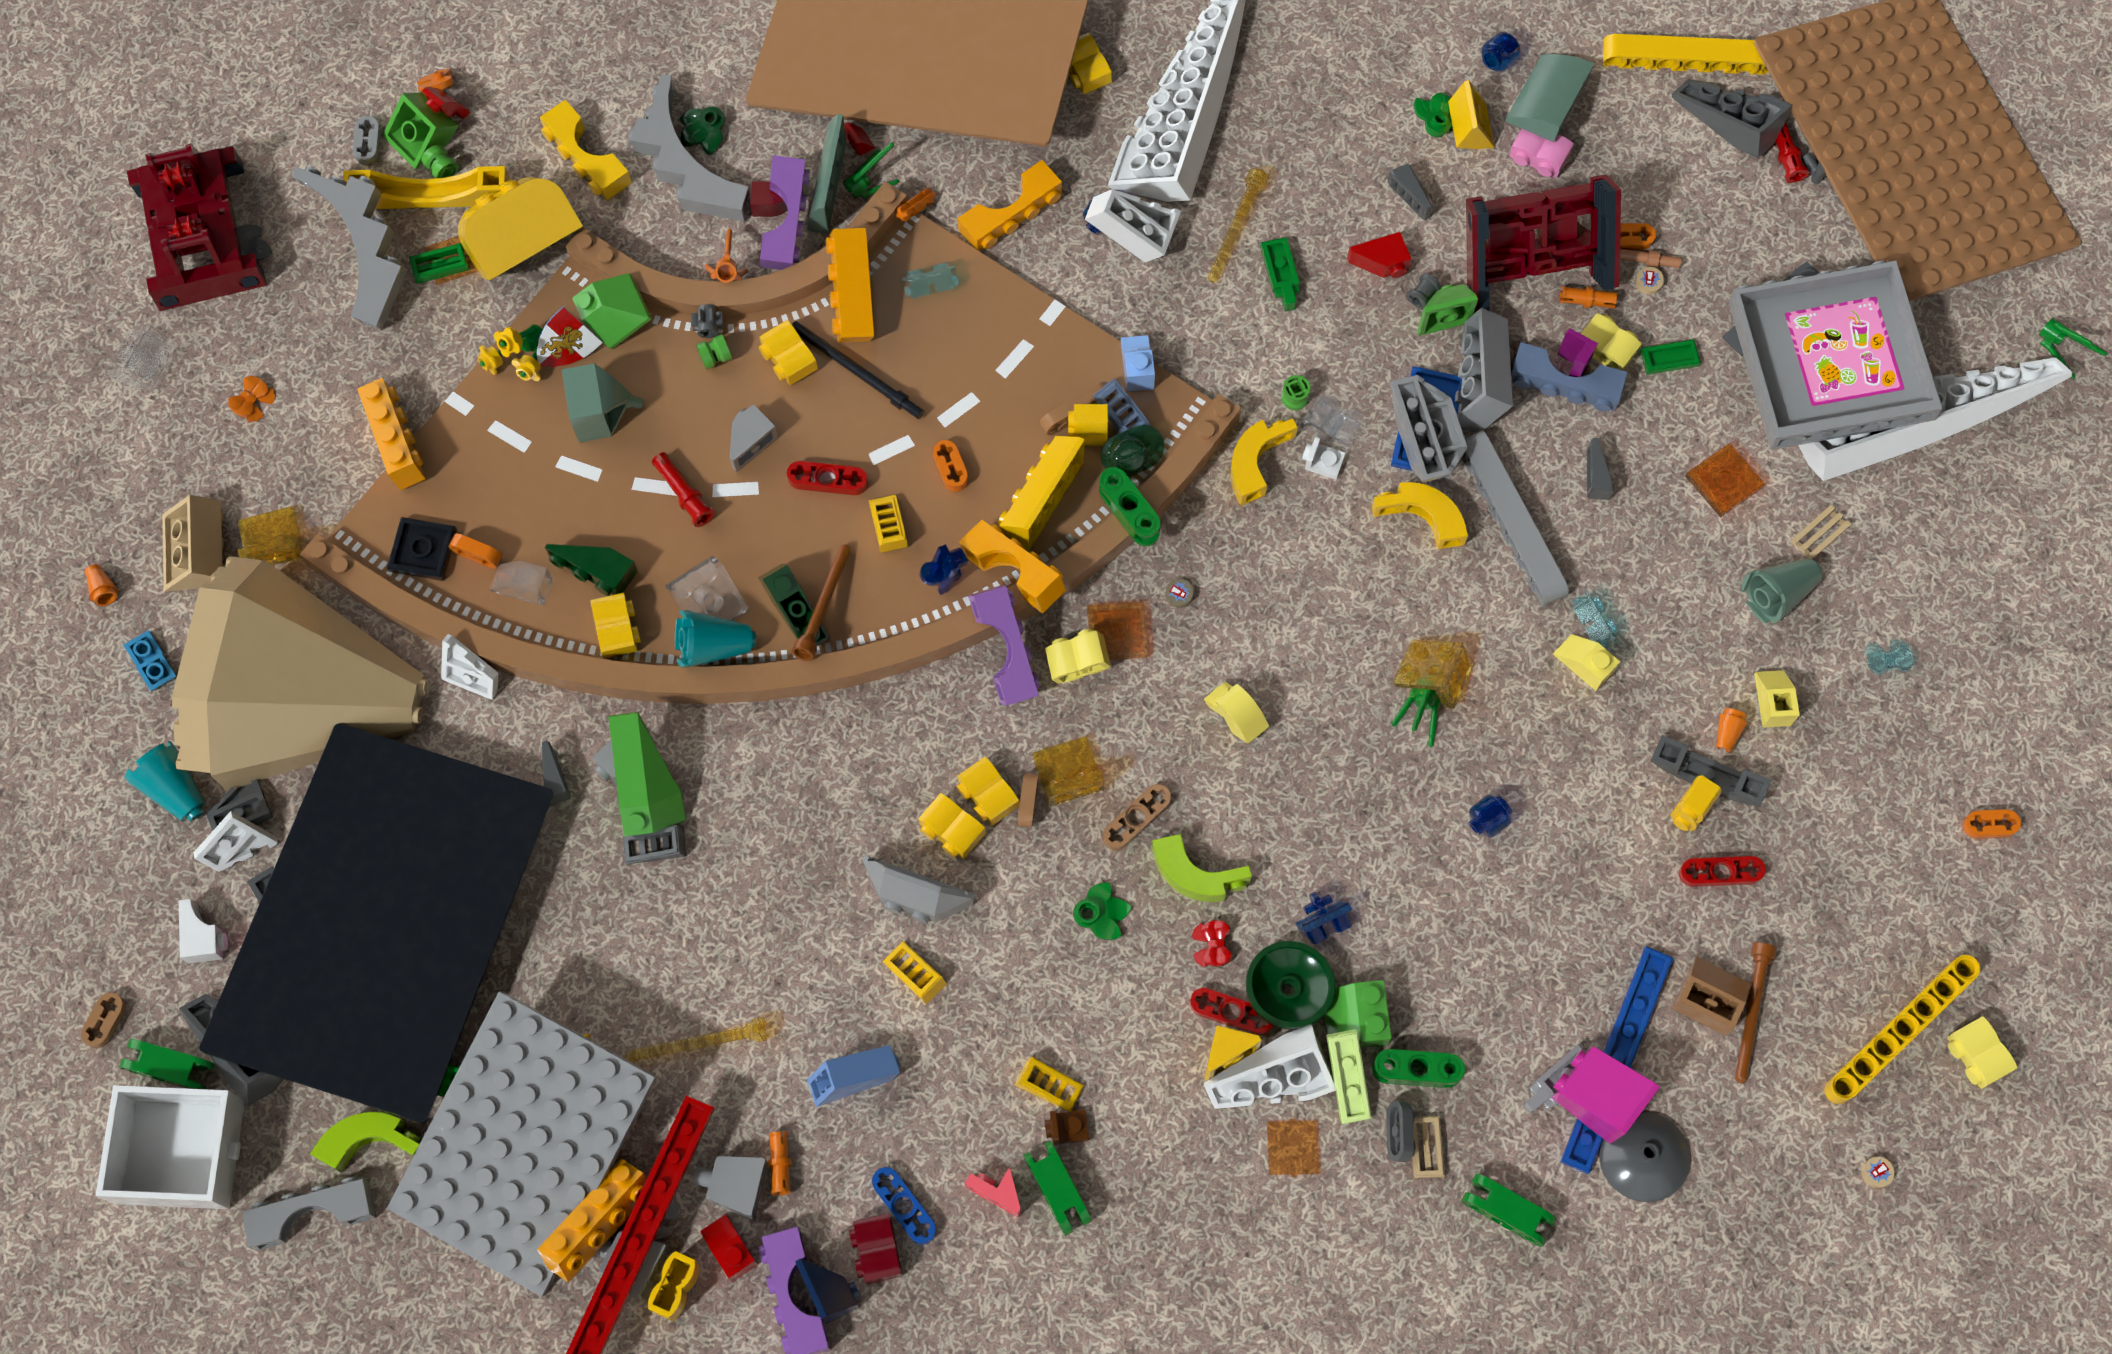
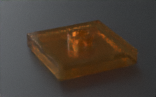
M1730 443L1689 470L1685 475L1720 518L1765 486L1761 478Z
M1143 602L1087 606L1088 627L1104 635L1109 660L1148 658Z

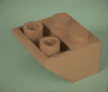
M1696 956L1671 1009L1727 1036L1734 1030L1743 1011L1751 983Z

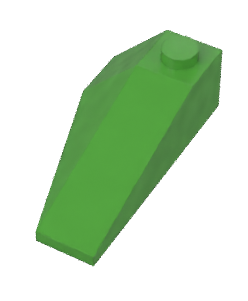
M639 712L609 715L618 801L624 837L654 833L686 820L682 791L677 782L675 783L668 770L667 763L662 759L654 745V740Z

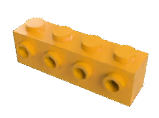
M866 228L833 229L830 237H826V252L831 254L832 264L828 265V279L833 281L834 291L830 292V306L835 308L836 318L832 319V333L837 335L838 343L870 342L874 337Z
M380 378L357 388L389 477L399 490L425 480L421 465L424 463L418 450L414 449L413 444L416 441L411 430L405 425L408 419L402 407L398 406L397 401H400V397L393 385L389 387L385 380Z
M621 1158L608 1172L598 1189L592 1190L537 1249L546 1267L569 1283L629 1218L646 1182L644 1173Z

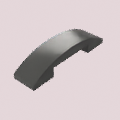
M1664 735L1661 736L1651 758L1653 764L1689 783H1693L1697 776L1702 775L1721 787L1720 797L1761 807L1772 780L1746 769L1743 772L1737 771L1689 751L1688 745Z

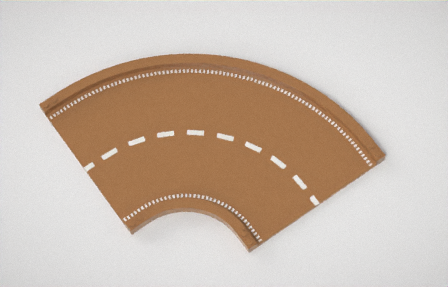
M887 182L881 185L846 227L866 228L874 337L870 342L838 343L837 335L832 333V319L836 318L835 308L830 306V292L834 291L833 281L828 279V265L832 264L831 254L826 252V246L810 257L783 270L760 277L724 283L721 281L686 279L659 272L631 259L582 227L566 245L569 255L568 259L509 327L517 330L519 333L533 324L543 329L552 316L564 306L591 330L582 321L572 298L593 282L627 273L632 274L652 319L613 349L608 348L603 342L593 352L579 361L557 367H541L538 372L541 376L539 381L521 379L517 376L516 368L511 363L514 358L520 360L523 355L532 356L534 351L525 352L521 349L519 353L513 352L509 357L502 355L503 364L496 368V375H493L490 370H484L478 362L414 436L416 443L413 446L414 449L418 450L424 464L421 465L425 480L399 490L385 470L327 538L317 533L299 555L311 569L388 621L441 648L442 640L447 634H450L493 669L516 677L562 689L611 698L661 703L715 704L757 702L807 696L853 687L904 673L949 657L999 634L1000 632L990 625L976 623L968 595L1002 585L1006 586L1007 590L1012 591L1016 603L1013 606L1015 617H1019L1021 622L1039 612L1023 600L1016 585L1020 576V570L1011 566H997L983 571L965 558L958 542L981 520L990 526L995 524L999 527L998 521L1004 510H1010L1013 505L1012 498L1019 487L1023 489L1027 482V473L1033 465H1038L1041 460L1040 453L1045 444H1051L1055 436H1068V427L1056 434L1047 435L1040 425V420L1048 412L1100 382L1108 383L1112 379H1116L1150 423L1147 428L1133 439L1122 440L1108 419L1107 446H1085L1084 464L1031 550L1027 551L1029 553L1031 551L1035 552L1043 560L1044 564L1048 567L1053 565L1062 573V581L1066 591L1058 598L1060 599L1113 561L1134 542L1099 495V478L1101 473L1110 467L1123 470L1160 517L1185 491L1239 422L1241 407L1219 393L1213 400L1155 363L1154 389L1127 392L1121 341L922 214L917 213L908 221L902 222L900 218L896 217L897 208L907 201V195ZM705 304L714 305L718 308V312H723L725 329H718V335H723L732 356L731 360L717 362L714 367L708 370L702 362L696 344L703 341L708 343L713 338L698 336V331H692L691 313H697V308ZM786 320L791 325L794 321H798L890 387L907 394L909 400L925 412L918 420L904 409L899 410L890 403V399L802 337H800L816 359L818 370L790 386L785 379L783 381L779 380L773 370L775 364L771 359L766 361L758 348L761 345L759 336ZM496 341L493 344V347L498 351L500 349L498 348ZM595 363L620 382L634 397L642 398L643 406L641 409L633 407L626 409L612 437L579 443L569 419L562 369ZM1120 400L1117 404H1115L1112 407V409L1116 410L1119 406L1123 404L1122 401ZM754 404L775 425L778 438L736 472L732 468L729 458L732 421L741 410L748 409ZM1128 410L1119 416L1121 420L1129 414ZM1132 420L1126 427L1129 428L1135 421ZM949 440L956 445L967 470V486L959 492H952L946 489L935 465L933 447L939 441ZM942 450L941 456L945 457L947 463L951 462L950 453ZM659 453H667L669 459L691 488L699 490L702 494L701 499L707 507L713 508L715 515L710 522L704 526L695 527L689 513L680 508L679 498L651 463L656 455L661 461L662 458L659 456ZM795 461L859 467L866 473L868 486L860 495L795 489L788 482L787 468ZM954 469L950 470L951 479L955 483L959 482L960 476L956 475ZM800 470L795 475L796 480H801V477L805 476L804 471ZM812 471V475H813V477H811L812 482H815V478H814V473H815V471ZM825 472L820 476L819 480L823 484H830L834 481L835 475ZM840 474V485H843V474ZM853 477V480L850 481L852 486H856V483L859 482V477ZM896 495L908 547L880 553L869 500ZM892 504L878 506L876 510L893 508ZM1125 504L1123 508H1125L1126 510H1133L1136 508V506L1133 504ZM894 513L883 516H878L879 520L885 518L894 517L895 515ZM401 517L456 526L458 534L489 545L503 555L497 568L492 569L451 551L443 581L393 573L387 570ZM897 523L881 525V529L896 526ZM899 532L883 534V538L898 535ZM546 544L610 547L634 561L638 572L623 593L626 600L632 599L635 616L631 617L632 627L638 626L641 642L636 643L637 652L606 659L603 658L590 600L607 596L599 592L592 582L587 580L584 583L578 580L568 568L563 567V569H560L548 560L549 556L545 549ZM847 544L850 547V553L821 622L830 638L817 646L813 660H800L792 654L796 637L772 603L758 577L780 564H787L812 608L815 609L839 547ZM689 610L750 625L751 630L756 633V645L754 648H751L748 654L692 667H680L677 658H682L681 650H675V624L677 618L683 617L679 612Z

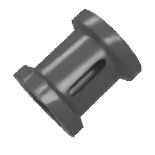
M1426 273L1420 276V282L1414 290H1409L1406 293L1407 300L1423 310L1432 295L1442 288L1435 277Z

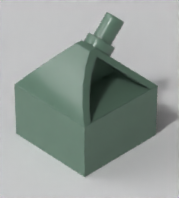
M595 363L562 369L569 419L579 443L612 437L625 410L631 407L641 409L643 406L642 398L634 397L620 382Z

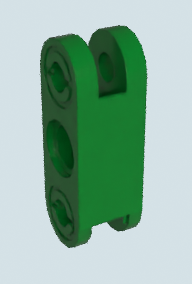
M1116 467L1105 469L1099 478V495L1138 545L1143 547L1154 545L1160 536L1161 524L1159 516L1123 470ZM1125 504H1133L1136 508L1126 510L1123 506Z
M130 1039L127 1048L139 1052V1056L136 1062L122 1059L119 1068L162 1082L166 1080V1083L187 1089H206V1086L188 1078L193 1067L213 1070L215 1064L196 1056L140 1040Z
M1386 1049L1377 1055L1373 1062L1372 1071L1375 1078L1385 1084L1452 1088L1464 1076L1465 1065L1460 1057L1451 1053ZM1421 1063L1425 1067L1426 1073L1420 1076L1414 1074L1411 1070V1064ZM1384 1064H1390L1393 1067V1069H1386ZM1444 1068L1451 1069L1453 1074L1446 1073Z
M1051 1141L1044 1143L1048 1152V1156L1036 1162L1029 1152L1023 1154V1157L1043 1196H1045V1200L1062 1233L1066 1236L1072 1233L1073 1230L1064 1213L1065 1211L1073 1207L1083 1226L1091 1223L1092 1220Z
M1475 1174L1471 1184L1487 1193L1488 1196L1484 1200L1472 1193L1465 1192L1461 1202L1495 1223L1500 1224L1501 1222L1502 1227L1525 1240H1529L1532 1244L1543 1247L1546 1240L1535 1230L1539 1222L1553 1226L1557 1218L1486 1176Z

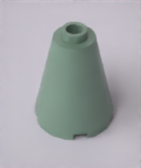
M1805 558L1752 571L1742 581V593L1746 591L1747 596L1751 600L1745 602L1760 621L1764 623L1769 621L1773 622V624L1777 623L1821 582L1822 569L1817 562Z

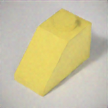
M1573 634L1553 653L1555 657L1595 691L1615 672L1620 663L1616 657L1599 643Z

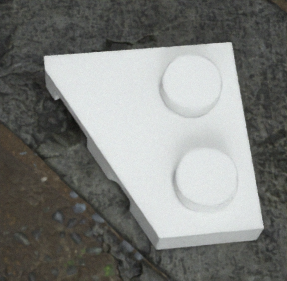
M447 634L442 640L441 680L493 700L498 691L499 673L455 637Z
M230 811L194 851V858L220 872L231 867L237 861H244L252 857V851L267 844L272 848L278 841L275 835Z

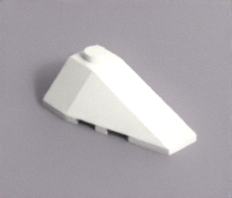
M1312 1024L1280 1036L1204 1082L1206 1092L1215 1109L1250 1106L1254 1102V1098L1259 1097L1270 1098L1271 1104L1281 1103V1095L1298 1094V1101H1307L1335 1091L1331 1071Z

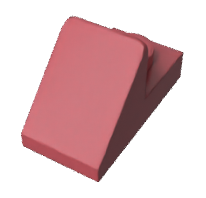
M1010 1167L997 1188L993 1186L995 1181L982 1173L975 1176L970 1173L965 1182V1188L1017 1218L1019 1217L1021 1208Z

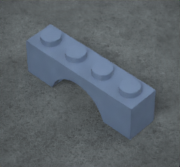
M1520 342L1511 371V382H1514V385L1521 389H1529L1530 387L1539 389L1546 396L1560 395L1567 397L1571 403L1582 404L1584 402L1594 405L1599 411L1608 412L1616 410L1627 372L1600 365L1593 373L1587 376H1567L1559 372L1552 365L1547 349Z

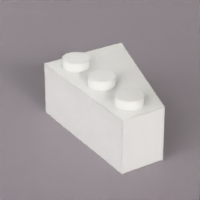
M1111 189L1093 197L1085 220L1144 262H1148L1165 255L1181 210L1175 208L1170 210L1161 207L1159 203H1148L1140 200V197Z

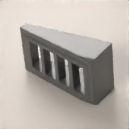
M1407 163L1391 170L1387 182L1389 186L1422 219H1429L1432 204L1411 166Z
M1592 438L1587 447L1588 499L1610 500L1614 492L1612 480L1599 438Z
M546 740L542 742L544 787L550 788L554 793L550 805L553 806L570 799L571 795L554 748Z
M677 825L654 833L623 836L626 865L687 857L685 831ZM670 836H672L673 849L670 847ZM658 838L663 840V851H659ZM650 839L651 853L647 854L646 840ZM634 841H639L640 855L632 856L631 843L634 850Z

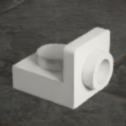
M1315 436L1313 444L1306 445L1302 457L1303 460H1306L1305 470L1336 480L1345 457V452L1319 444L1321 438Z

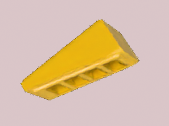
M896 495L869 500L880 553L908 547ZM892 504L893 508L876 510L878 506ZM894 513L895 515L894 517L885 518L879 520L878 516H883ZM897 523L896 526L881 529V525ZM899 532L898 535L883 538V534Z
M904 941L882 961L925 1004L947 985L943 977ZM907 953L910 957L899 968L892 963L897 957L900 959ZM916 961L918 964L905 975L903 972ZM923 969L926 971L916 983L912 982Z
M1034 1057L1027 1059L1014 1084L1068 1112L1072 1110L1084 1086ZM1033 1069H1036L1039 1072L1033 1083H1031L1028 1079ZM1046 1074L1050 1077L1044 1089H1042L1039 1085ZM1057 1079L1061 1083L1055 1095H1052L1049 1092ZM1066 1085L1075 1088L1070 1099V1092L1065 1101L1060 1099Z

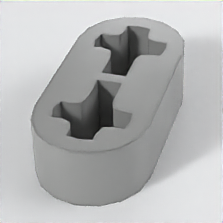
M364 116L358 119L355 124L353 155L361 165H371L379 156L381 128L377 120L371 116ZM367 125H371L373 129L369 130V135L366 137L363 129H366ZM365 144H368L370 152H367V156L363 157L361 153L365 151Z

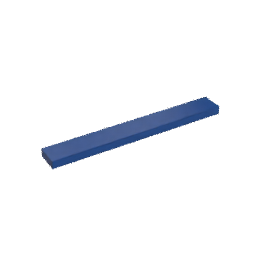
M1647 946L1644 947L1603 1051L1629 1068L1632 1066L1673 961V957ZM1577 1119L1560 1162L1588 1175L1603 1138Z

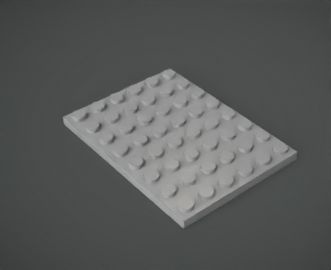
M499 991L387 1209L542 1297L546 1294L556 1274L546 1267L537 1249L592 1190L598 1189L610 1171L658 1076L511 995Z

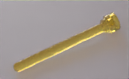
M1251 168L1246 176V192L1208 274V281L1210 283L1217 282L1256 193L1264 189L1269 176L1260 169Z
M764 1017L752 1019V1022L747 1023L746 1027L628 1050L625 1057L630 1062L747 1038L750 1041L755 1040L756 1043L767 1041L766 1021Z

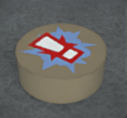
M1175 579L1167 585L1165 597L1171 606L1183 608L1191 603L1194 590L1187 580Z

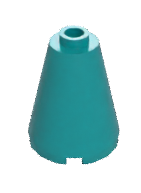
M689 610L680 611L679 614L683 617L676 620L675 650H681L682 658H677L680 667H692L748 654L751 648H754L756 645V633L747 624Z
M168 741L167 747L161 743L141 756L135 762L138 768L134 772L128 769L124 778L130 785L183 822L188 819L192 822L203 814L204 810L202 807L205 805V802L189 771L176 769V760L179 753L176 746L171 741Z

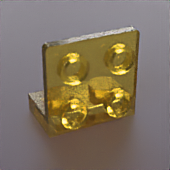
M286 507L238 521L243 548L238 549L239 558L264 559L272 566L302 558L299 554L303 551L293 507Z
M1412 640L1396 673L1393 684L1395 687L1435 690L1444 708H1455L1473 663L1462 642Z
M1086 737L1046 748L1032 754L1049 807L1104 790L1102 771L1097 769Z

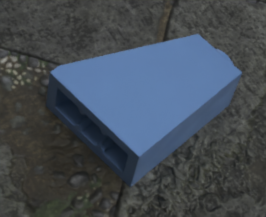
M891 1045L825 1061L807 1079L816 1107L892 1081L900 1073V1063L897 1055L893 1053Z

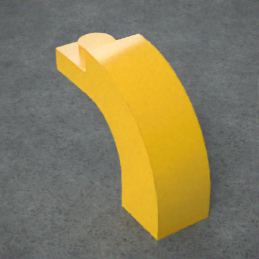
M1293 418L1287 421L1279 420L1269 428H1267L1264 420H1261L1247 429L1238 440L1232 456L1230 479L1233 492L1240 506L1266 495L1267 484L1259 471L1257 461L1266 450L1296 438L1298 427Z
M1402 482L1398 485L1397 494L1384 492L1374 497L1371 506L1373 517L1404 512L1413 513L1425 519L1431 526L1437 549L1465 545L1468 534L1462 514L1454 502L1441 491L1421 483Z

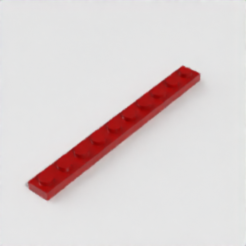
M687 1095L685 1096L566 1354L603 1353L715 1110L713 1106Z

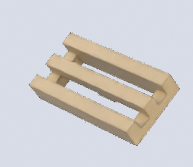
M1832 505L1791 540V543L1809 559L1813 560L1851 525L1848 520L1844 521L1842 519L1843 515L1840 512L1837 514L1834 511L1835 507ZM1830 515L1832 517L1826 525L1804 544L1800 542L1827 516ZM1836 523L1841 525L1812 552L1808 550L1813 543Z
M1440 1116L1415 1117L1413 1135L1416 1149L1412 1156L1414 1179L1445 1177ZM1421 1123L1425 1171H1420L1417 1124ZM1428 1123H1433L1437 1170L1431 1169Z

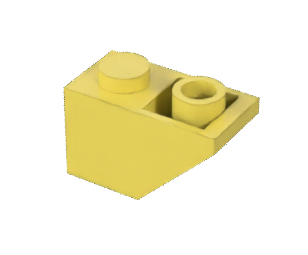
M1784 670L1755 672L1762 728L1791 726L1800 716L1795 686Z

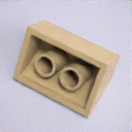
M188 495L162 514L164 592L200 588L203 583L212 582L211 575L219 566L225 567L222 563L224 539L222 538L221 530L223 523L221 501Z

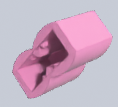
M1521 129L1511 146L1509 156L1520 166L1529 165L1534 167L1542 176L1558 178L1571 154L1574 143L1561 135H1558L1555 141L1552 142Z

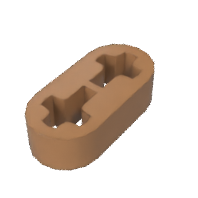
M1024 773L1018 813V826L1032 828L1038 774Z
M110 992L105 993L97 1000L81 1031V1038L84 1043L93 1048H101L107 1045L126 1010V1003L122 997ZM115 999L114 1004L118 1006L116 1011L110 1010L107 1014L108 1010L105 1008V1004L107 1002L112 1003ZM100 1027V1032L103 1033L102 1037L93 1040L90 1032L92 1029L98 1030Z

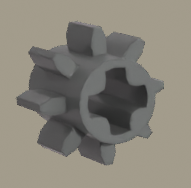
M705 304L699 306L697 313H691L692 331H698V336L702 338H714L718 335V329H725L723 312H718V308L714 305Z

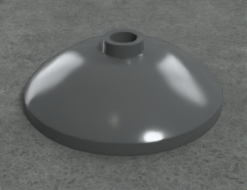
M1642 1111L1625 1135L1610 1144L1604 1139L1602 1140L1599 1148V1161L1605 1178L1617 1192L1635 1201L1655 1202L1671 1196L1682 1186L1689 1172L1690 1151L1685 1137L1675 1124L1659 1114ZM1645 1148L1652 1150L1653 1158H1647L1644 1155Z

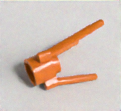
M730 228L726 234L724 257L718 260L715 270L709 264L704 265L705 269L711 274L712 279L717 278L724 283L741 280V277L748 273L746 268L738 272L736 262L730 258L732 229Z

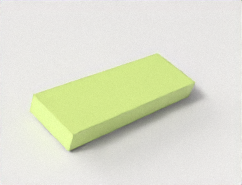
M1357 1030L1327 1034L1341 1123L1346 1124L1372 1119Z

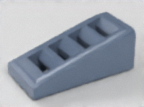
M1112 379L1092 395L1098 404H1108V419L1122 440L1133 439L1150 425L1144 414L1116 379ZM1115 391L1117 395L1106 402L1104 398ZM1121 400L1123 404L1116 410H1113L1112 407ZM1128 410L1129 414L1121 420L1119 416ZM1132 420H1134L1135 423L1132 424L1129 428H1127L1126 425L1129 424Z

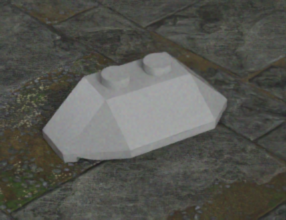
M1419 375L1391 381L1395 421L1411 469L1422 482L1450 476L1467 450V444L1451 397L1435 386L1425 382Z
M864 855L863 864L880 902L885 904L884 909L889 912L900 914L902 910L912 914L911 918L913 920L928 924L929 920L938 922L974 905L975 893Z

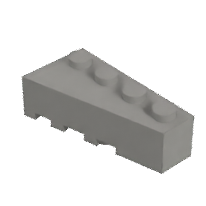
M1480 308L1464 323L1461 354L1465 355V359L1458 371V377L1462 378L1461 391H1457L1455 395V403L1459 404L1458 413L1456 414L1460 426L1472 432L1483 431L1513 406L1508 319L1484 308Z

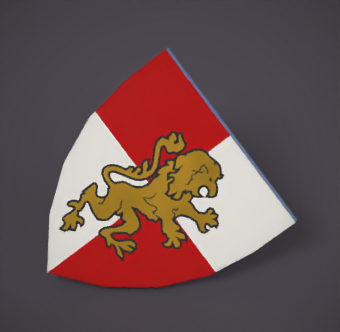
M563 306L546 323L539 336L536 350L537 361L541 367L569 365L589 355L603 341Z

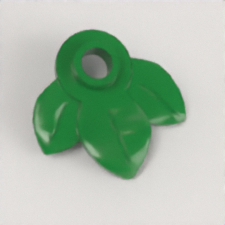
M1436 93L1431 98V101L1418 97L1414 101L1415 114L1425 121V129L1433 137H1442L1449 132L1450 128H1453L1448 104L1451 98L1445 93Z
M1100 883L1091 887L1086 899L1079 901L1075 905L1073 917L1080 927L1090 928L1097 938L1116 940L1121 937V931L1116 923L1123 920L1129 914L1131 905L1122 899L1111 897L1110 883ZM1090 909L1094 915L1092 918L1086 919L1082 916V912Z

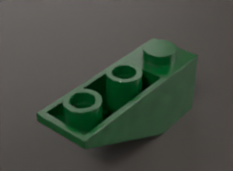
M546 544L545 546L549 556L548 560L560 569H563V567L568 568L572 571L574 577L584 583L587 580L595 584V588L606 596L623 593L638 572L633 560L610 547Z
M780 564L758 577L796 639H799L805 634L814 609L788 565ZM822 623L815 637L816 646L830 638Z

